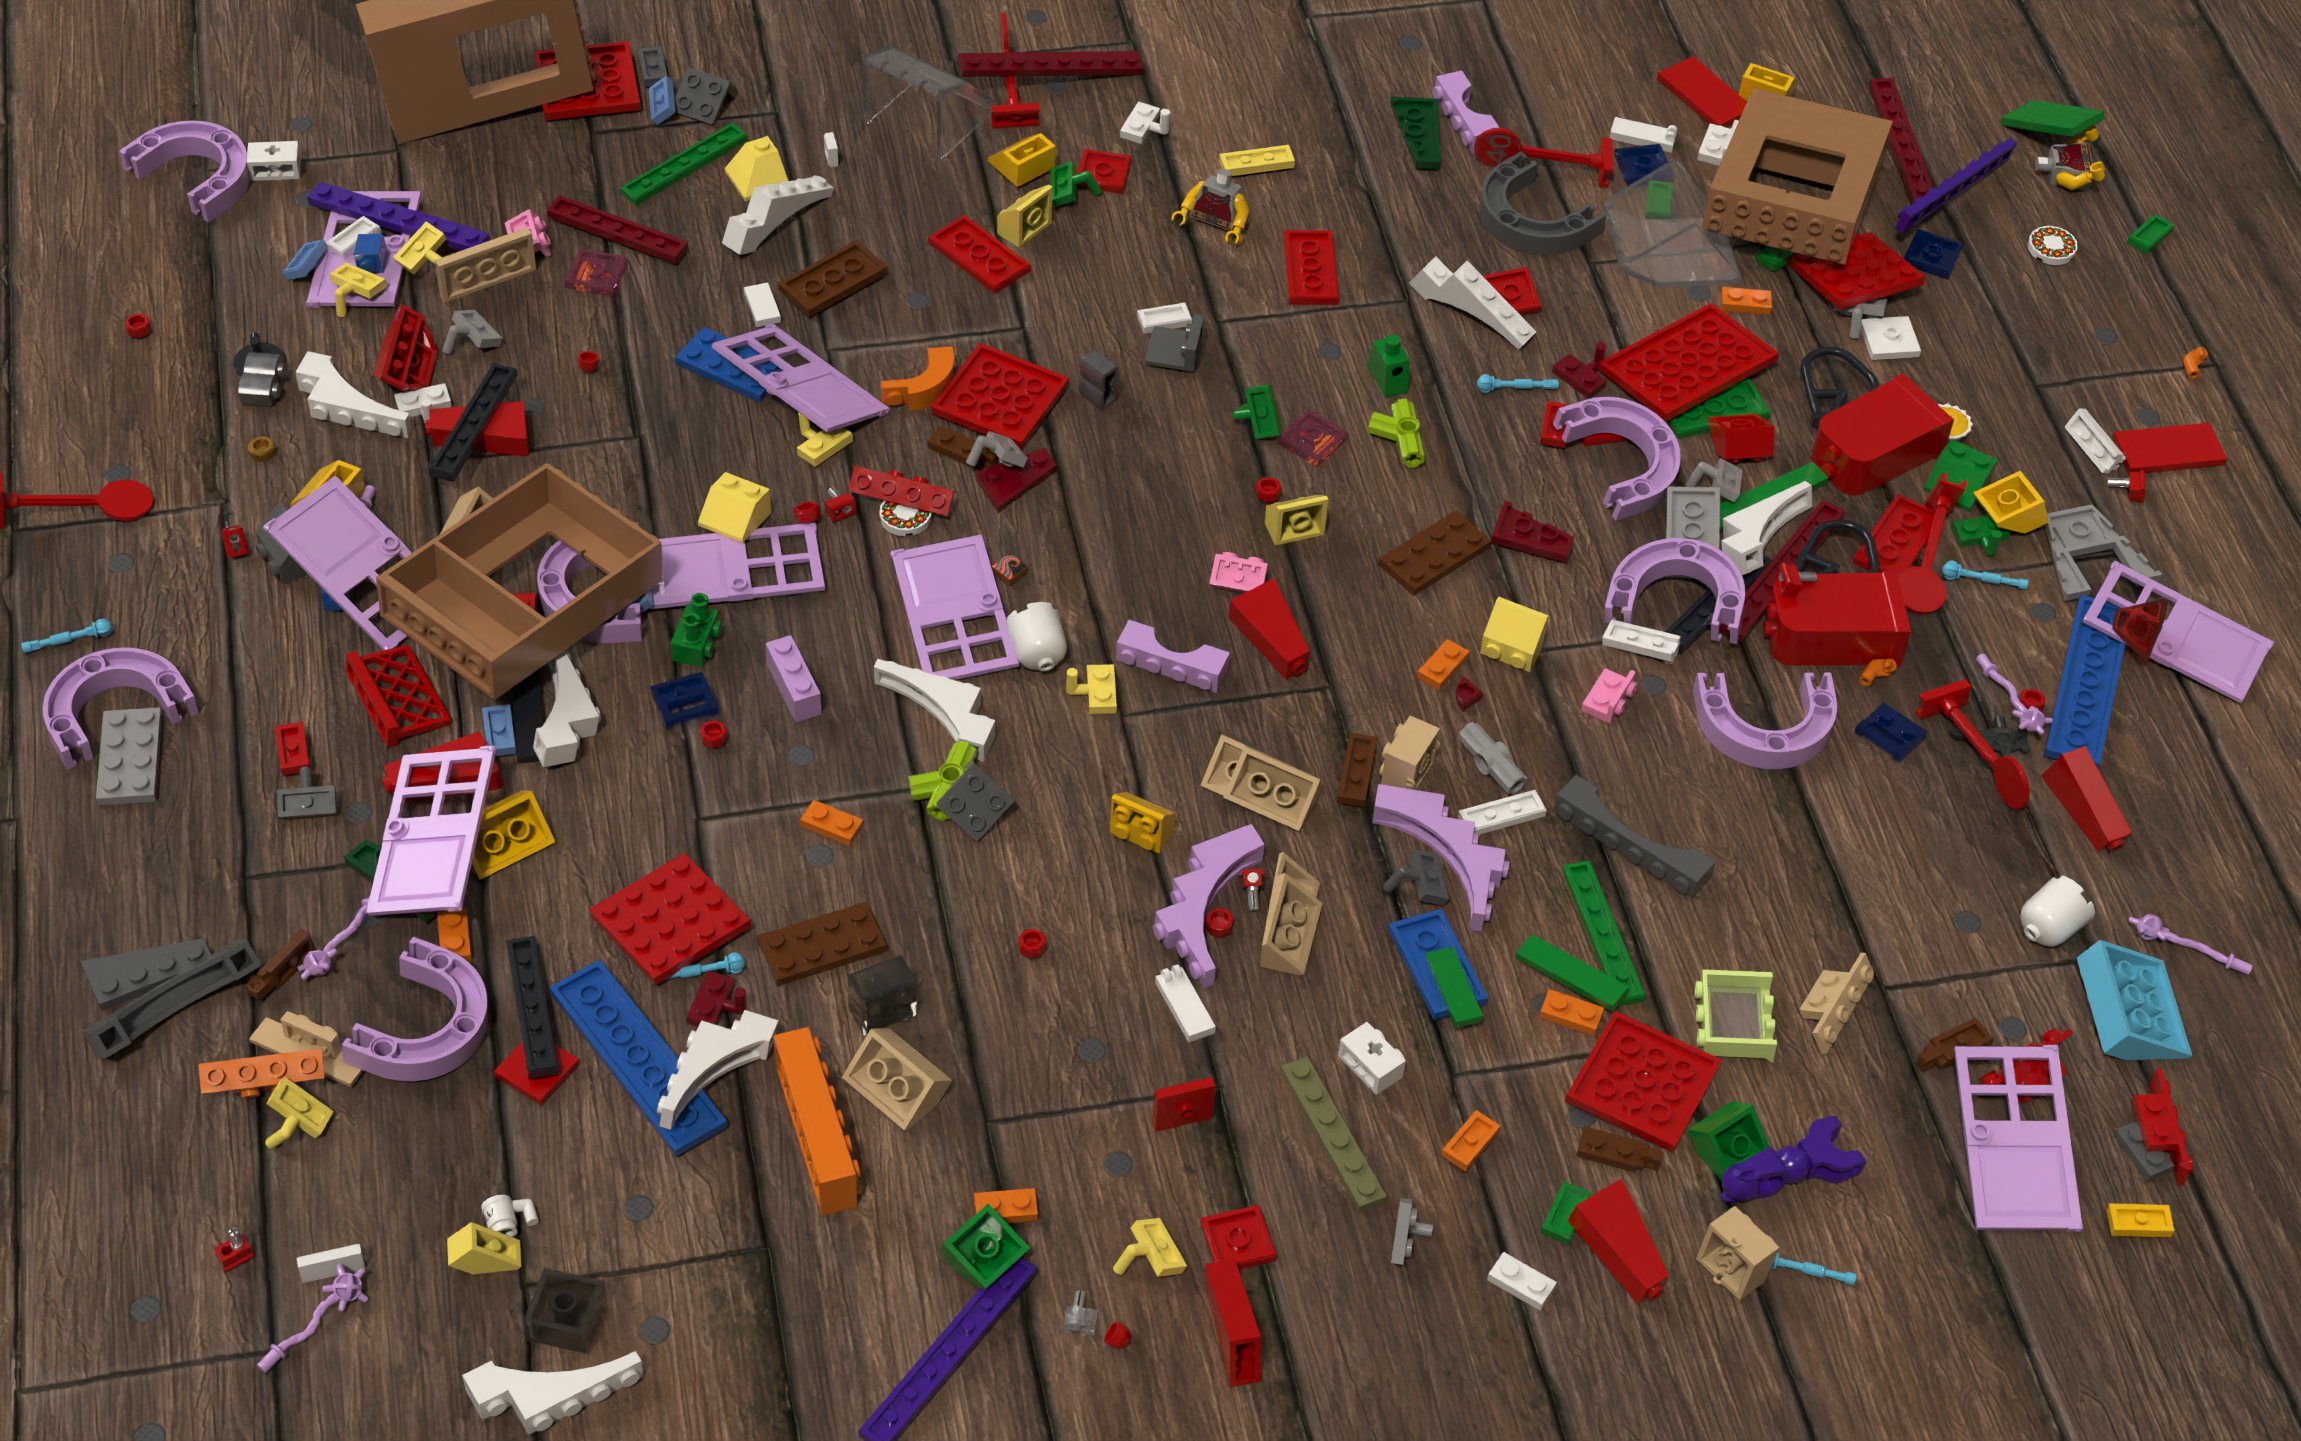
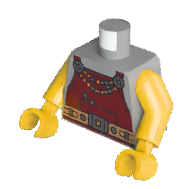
M2095 125L2084 130V134L2081 136L2078 134L2065 143L2051 146L2048 157L2036 158L2035 171L2048 172L2051 185L2065 187L2069 190L2089 191L2092 179L2101 181L2105 176L2103 163L2095 162L2092 164L2089 143H2085L2086 140L2095 141L2098 138V131Z
M1219 169L1216 176H1210L1206 181H1200L1188 192L1181 204V211L1174 212L1171 218L1175 222L1177 216L1182 214L1183 221L1180 226H1184L1188 222L1187 213L1191 212L1190 216L1229 230L1225 236L1226 242L1230 244L1232 237L1236 235L1235 244L1240 245L1243 242V236L1240 232L1245 228L1249 208L1245 197L1242 195V187L1230 182L1231 171Z

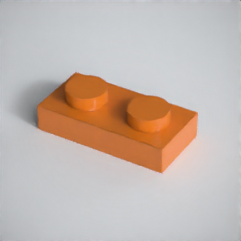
M1722 287L1720 294L1721 311L1771 314V291Z
M1446 639L1418 670L1417 678L1440 690L1469 658L1470 651Z
M816 800L811 802L800 819L801 827L848 846L852 845L864 827L863 819Z
M463 908L461 911L437 912L440 947L458 954L468 962H472L467 909Z
M1549 989L1539 1018L1595 1036L1604 1007Z
M1476 1110L1442 1149L1441 1156L1466 1172L1498 1135L1501 1126Z
M1035 1188L974 1193L975 1214L986 1204H989L1006 1223L1038 1221Z

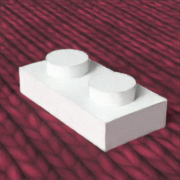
M1505 1252L1502 1253L1487 1278L1489 1282L1540 1311L1557 1285L1556 1281Z

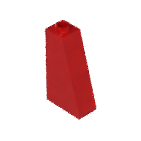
M524 401L501 403L473 451L523 457L529 456ZM467 406L429 409L430 420H425L426 436H432L433 446H443Z
M1274 579L1230 600L1228 618L1286 680L1294 675L1303 673L1308 668L1309 649Z
M480 731L417 754L480 749V747L487 745ZM402 759L383 765L386 777L382 778V783L387 794L392 793L394 796ZM495 760L487 791L503 788L500 770ZM482 761L453 763L448 784L477 782ZM441 765L412 767L408 787L437 785ZM469 793L446 794L445 797ZM434 796L405 798L404 802L431 799Z
M2086 746L2062 754L2041 775L2043 780L2097 852L2109 849L2111 852L2125 845L2124 840L2132 832Z
M1619 1179L1575 1206L1568 1222L1633 1300L1640 1304L1646 1299L1653 1301L1659 1297L1665 1290L1663 1285L1669 1274L1624 1182Z
M1232 1259L1205 1264V1289L1229 1385L1234 1387L1261 1382V1335L1236 1261Z

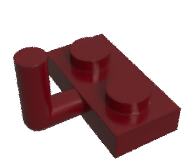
M1603 342L1596 344L1594 359L1588 365H1585L1569 354L1553 365L1552 373L1587 399L1592 398L1606 388L1607 380L1595 372L1599 369V362L1604 359L1606 344Z
M707 971L687 1014V1024L699 1027L702 1020L718 1025L723 1011L743 1015L744 1010H747L746 990L742 987L736 988L734 990L735 1001L729 1000L735 986V978Z

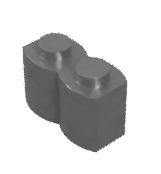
M1094 350L1090 354L1083 356L1080 361L1079 371L1081 377L1079 379V392L1103 411L1117 399L1118 386L1116 383L1119 377V368L1098 351Z
M248 353L238 389L241 404L273 406L275 399H279L281 391L279 382L286 374V365L282 363L280 354Z

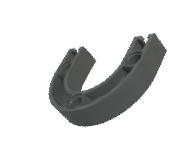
M1521 151L1494 167L1483 182L1479 205L1481 221L1486 230L1496 240L1514 250L1534 255L1563 254L1578 249L1601 235L1604 231L1606 215L1600 212L1597 217L1592 219L1595 206L1591 203L1585 204L1561 219L1550 221L1531 219L1514 210L1509 204L1508 199L1535 182L1538 165L1532 160L1529 165L1524 167V161L1527 160V156Z

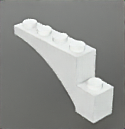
M812 176L805 179L798 178L794 181H782L777 184L754 187L747 212L729 218L722 244L739 255L756 252L758 245L785 219L815 201L831 197L834 187L826 183V180L820 176Z
M1435 257L1409 282L1425 300L1441 301L1474 315L1494 328L1518 350L1536 333L1526 320L1468 261L1453 274Z
M307 351L295 373L299 390L310 393L307 400L311 417L409 438L412 432L409 413L392 409L364 396L340 376L333 366L332 356Z
M1804 481L1723 518L1724 540H1722V552L1736 564L1742 575L1762 567L1763 550L1769 539L1786 522L1812 507V485Z
M567 649L547 662L555 688V703L544 725L541 728H536L533 745L543 767L575 761L576 751L580 747L579 738L596 735L598 723L601 722L600 711L598 707H594L588 688H584L580 673L577 668L574 669Z
M877 659L874 665L875 684L892 689L924 707L948 730L956 743L960 740L969 742L970 745L977 749L975 759L985 761L995 739V720L984 715H976L981 706V688L970 683L954 681L945 676L926 673L920 669L898 665L892 661Z
M744 1010L740 1021H734L732 1029L701 1020L697 1031L692 1030L686 1045L689 1048L687 1053L682 1052L677 1063L678 1073H672L667 1086L668 1096L662 1095L657 1108V1113L661 1114L660 1127L671 1130L679 1114L689 1101L716 1078L758 1059L767 1060L774 1043V1035H776L779 1020Z
M635 1351L614 1361L573 1371L526 1372L495 1366L490 1361L462 1376L465 1390L482 1420L490 1416H497L512 1405L526 1432L530 1435L535 1431H543L549 1428L553 1422L565 1416L575 1415L581 1408L594 1401L599 1402L606 1399L610 1393L622 1387L632 1386L644 1375L642 1361Z

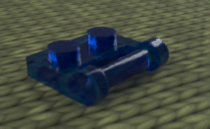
M703 672L650 686L651 696L665 729L674 727L676 723L707 714L709 716L719 714L716 701ZM703 700L705 704L670 714L669 711Z
M1883 702L1865 720L1863 719L1858 723L1854 733L1860 737L1865 736L1892 754V758L1900 763L1926 739L1928 731Z

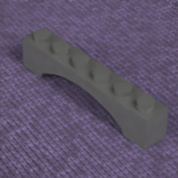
M1575 775L1557 794L1553 812L1562 819L1568 820L1579 827L1584 833L1603 842L1608 848L1614 849L1627 857L1632 863L1646 869L1654 877L1670 884L1678 892L1684 893L1693 899L1711 879L1716 861L1693 847L1690 850L1672 848L1653 842L1633 832L1619 822L1605 808L1598 797L1599 789L1578 775Z
M237 939L82 1030L95 1055L106 1059L131 1044L135 1038L171 1014L234 980L240 979L262 965L248 940Z

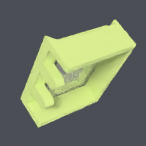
M1702 969L1700 981H1695V998H1700V1005H1696V1022H1701V1029L1697 1030V1046H1702V1051L1713 1056L1766 1058L1773 1063L1777 1040H1773L1775 1019L1771 1017L1774 997L1770 995L1773 978L1772 972Z

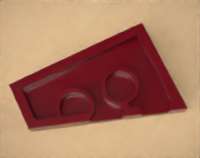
M1046 448L1025 454L1027 461L1024 467L1015 464L1013 467H1009L1000 463L975 472V480L997 513L1003 511L1005 505L1010 501H1016L1021 498L1022 493L1028 488H1035L1056 472L1057 464Z
M1505 500L1492 534L1491 543L1567 563L1574 537L1549 523L1542 524L1534 520L1532 514L1527 511L1522 513L1512 507L1513 504Z

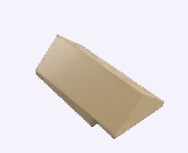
M1221 734L1200 786L1223 795L1225 799L1300 831L1316 803L1321 779Z
M1284 852L1279 853L1262 943L1260 967L1300 976L1305 973L1323 903L1316 898L1320 882Z

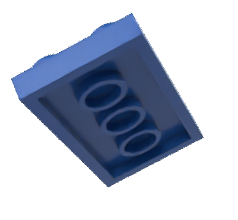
M703 327L675 356L676 365L759 403L769 394L766 388L761 386L758 381L712 348V343L728 339V337L706 327ZM745 345L730 349L742 359L760 354ZM771 361L753 366L764 375L783 371Z
M1442 909L1389 924L1388 931L1433 1020L1449 1016L1425 961V955L1428 952L1453 947L1479 1007L1487 1004L1488 996Z

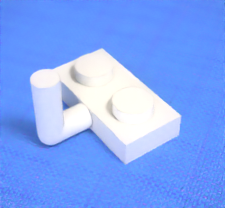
M1138 102L1121 128L1120 138L1142 144L1150 131L1162 135L1168 134L1170 111L1168 109L1160 111L1158 107ZM1159 116H1160V124H1159V123H1155V122L1157 121V119H1158Z
M445 383L394 394L399 411L409 413L410 417L422 415L424 423L425 420H430L429 409L452 407Z

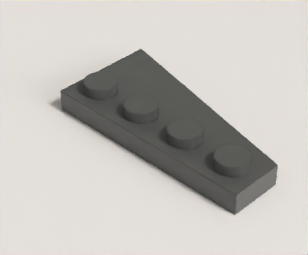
M203 938L80 962L100 1009L103 1011L149 992L210 956L211 953Z

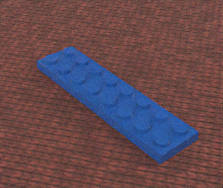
M2080 595L2053 710V722L2050 724L2043 756L2058 759L2066 752L2086 746L2095 765L2099 768L2125 644L2082 622L2095 598ZM2106 601L2097 618L2121 630L2130 612Z
M601 960L590 964L549 987L552 997L675 1157L727 1128V1120L703 1090L689 1101L679 1114L671 1130L660 1127L661 1114L657 1113V1108L662 1095L668 1096V1082L672 1073L677 1074L679 1071L677 1069L679 1059Z

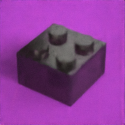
M902 955L847 975L849 1011L862 1035L868 1034L871 1029L884 1028L897 1022H904L917 1015L916 980Z
M544 1268L523 1321L527 1340L588 1354L607 1303L605 1281Z

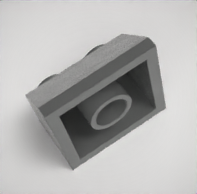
M281 502L275 506L257 531L256 535L259 544L255 547L259 557L262 560L266 559L268 561L267 564L271 574L274 577L278 576L285 585L308 575V573L263 530V526L273 518H278L287 511Z

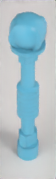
M1483 374L1477 380V387L1483 393L1494 391L1495 388L1500 387L1558 389L1559 386L1558 379L1542 381L1515 379L1514 381H1501L1500 379H1495L1494 376L1490 377L1488 374Z
M1948 561L1942 568V573L1948 580H1958L1960 576L1981 579L1982 582L1997 585L2002 583L2016 586L2018 589L2026 590L2028 587L2027 579L2020 578L2018 580L2002 577L2001 574L1970 571L1962 569V565L1955 561Z
M99 619L96 622H92V626L86 627V629L71 633L67 631L51 635L48 639L21 643L25 654L41 649L44 646L68 643L72 639L87 635H95L96 638H99V636L106 637L111 634L113 627L110 621Z
M734 952L729 954L728 957L725 956V961L702 966L695 964L683 967L665 980L681 977L682 979L702 975V973L707 971L726 969L727 973L737 974L743 970L745 960L739 953Z
M1777 1252L1771 1266L1773 1270L1778 1265L1800 1270L1803 1274L1823 1278L1825 1276L1844 1281V1284L1853 1286L1856 1281L1855 1273H1843L1825 1269V1266L1787 1260L1780 1258L1779 1252Z

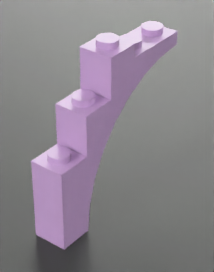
M1378 784L1372 823L1392 827L1412 835L1432 847L1442 856L1458 875L1467 894L1471 911L1470 930L1482 932L1483 921H1489L1492 904H1487V898H1493L1494 888H1499L1501 877L1507 878L1509 861H1504L1505 849L1477 845L1479 834L1473 833L1475 822L1448 818L1449 807L1443 806L1444 794Z
M1252 824L1191 846L1190 859L1188 860L1191 872L1173 879V891L1170 893L1174 905L1158 910L1155 914V924L1152 926L1155 937L1158 941L1162 940L1167 950L1176 947L1180 957H1185L1192 977L1195 980L1198 979L1203 988L1214 985L1216 970L1207 951L1203 933L1206 914L1215 897L1229 881L1235 878L1242 870L1263 861L1265 844Z

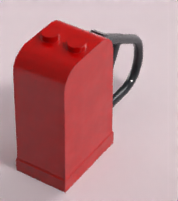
M1821 347L1809 352L1803 358L1800 369L1811 411L1810 424L1811 427L1818 430L1810 457L1811 462L1817 465L1838 490L1848 495L1858 496L1940 456L1947 445L1954 419L1904 373L1893 377V380L1879 386L1878 379L1874 373L1847 350L1838 347ZM1826 355L1843 358L1869 381L1870 390L1868 393L1844 405L1848 396L1846 388L1815 389L1809 369L1810 363L1816 358ZM1818 399H1835L1829 412H1821Z
M1829 520L1819 524L1812 531L1793 564L1796 565L1799 572H1802L1806 563L1822 569L1816 572L1817 580L1815 582H1802V587L1797 596L1788 595L1783 597L1777 579L1773 584L1762 628L1763 636L1768 638L1772 656L1778 662L1785 665H1868L1872 660L1890 658L1896 662L1897 667L1901 666L1911 629L1897 571H1883L1879 573L1880 562L1874 538L1860 524L1849 520ZM1830 529H1847L1860 535L1866 544L1871 565L1870 571L1868 573L1837 574L1841 566L1840 564L1811 554L1820 535Z

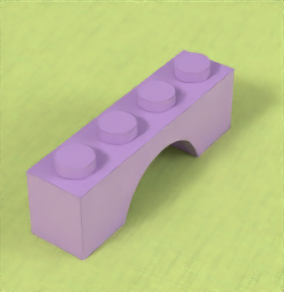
M1462 70L1436 76L1433 96L1438 99L1444 114L1448 115L1454 130H1457L1462 137L1463 144L1468 146L1472 154H1475L1474 142L1477 137L1484 131L1499 128L1491 115L1473 112L1465 106L1469 103L1471 84Z
M1128 620L1117 641L1116 660L1216 693L1229 668L1230 652L1205 644L1192 652H1173L1165 649L1158 643L1153 627L1132 620Z

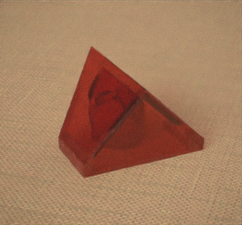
M2166 598L2116 609L2112 629L2146 663L2149 660L2165 620L2168 605Z

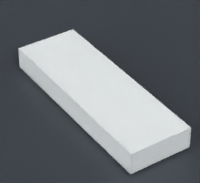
M1536 790L1459 810L1458 817L1461 820L1475 822L1473 833L1480 835L1545 817L1547 810Z

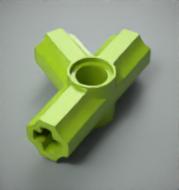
M1398 399L1396 403L1391 405L1392 417L1377 412L1373 413L1368 425V433L1396 441V445L1400 450L1402 464L1407 465L1408 468H1417L1425 460L1419 433L1420 423L1416 419L1413 403L1407 399Z
M960 740L958 743L953 744L946 763L940 767L939 771L908 776L912 800L930 798L926 808L927 814L931 815L935 820L944 821L945 819H950L936 805V802L964 773V766L970 760L974 762L977 749L970 745L969 742Z

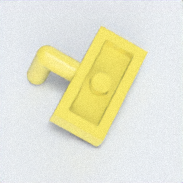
M425 222L393 258L396 263L414 275L427 260L435 264V260L442 258L435 251L447 238L444 233L428 222Z
M344 263L330 273V282L340 286L335 290L338 317H345L347 315L345 296L351 291L370 299L386 288L385 278L349 263Z
M798 411L801 434L809 440L797 447L798 456L816 467L853 441L852 433L844 427L830 432L824 430L819 433L815 432L810 427V420Z
M1087 665V684H1077L1078 671L1075 668L1067 670L1066 692L1069 695H1088L1089 714L1116 713L1114 665Z
M282 1078L266 1104L287 1119L280 1130L266 1139V1146L270 1149L276 1148L291 1137L296 1126L312 1137H318L321 1135L334 1111L288 1078Z
M1161 1219L1136 1220L1130 1229L1138 1243L1127 1246L1114 1265V1271L1122 1275L1135 1256L1146 1255L1158 1277L1182 1274L1187 1264Z

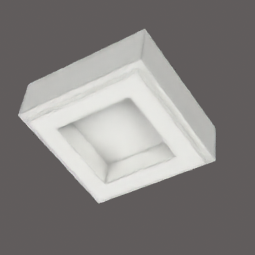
M833 132L825 133L824 152L830 167L838 166V148Z

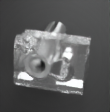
M1080 1290L1075 1292L1073 1306L1067 1305L1064 1332L1095 1337L1098 1310L1083 1308L1086 1296L1084 1291L1081 1292L1078 1306Z

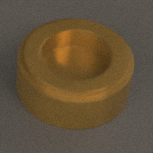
M256 437L248 444L250 457L255 461H268L276 454L275 443L269 437Z

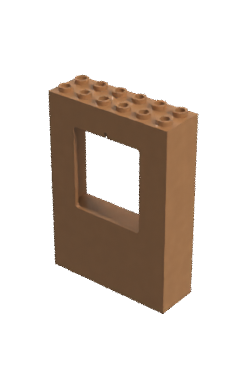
M369 0L356 4L387 114L398 145L593 91L591 81L595 80L592 67L588 66L591 58L588 49L584 48L587 41L583 29L580 30L583 25L579 11L575 12L577 10L576 7H579L577 0ZM541 13L546 14L557 61L556 64L468 88L456 37Z
M1753 88L1710 186L1702 229L1846 264L1884 160L1893 121ZM1758 167L1835 187L1830 199L1825 200L1792 191L1786 193L1784 189L1751 182L1749 178L1753 168Z
M546 463L378 575L376 582L380 616L489 697L496 700L663 581L662 544L656 536L650 535L640 528L637 523L624 517L617 509H613L598 496L584 489L581 484L568 478L561 470ZM552 535L580 556L583 554L586 560L607 575L545 618L488 576L545 537Z

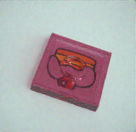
M580 248L564 280V286L569 289L612 297L626 269L628 259L625 256Z
M1307 409L1282 434L1277 436V443L1318 467L1348 440L1349 433Z

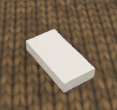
M362 216L327 241L326 244L330 251L346 259L354 253L358 234H381L382 232L379 225Z
M768 283L744 287V295L756 327L781 323V316Z
M1186 303L1137 310V318L1143 334L1151 333L1154 326L1175 329L1187 327V323L1192 324V318Z
M360 1244L297 1258L302 1283L337 1276L336 1266L338 1264H342L346 1273L355 1272L361 1268L365 1269Z

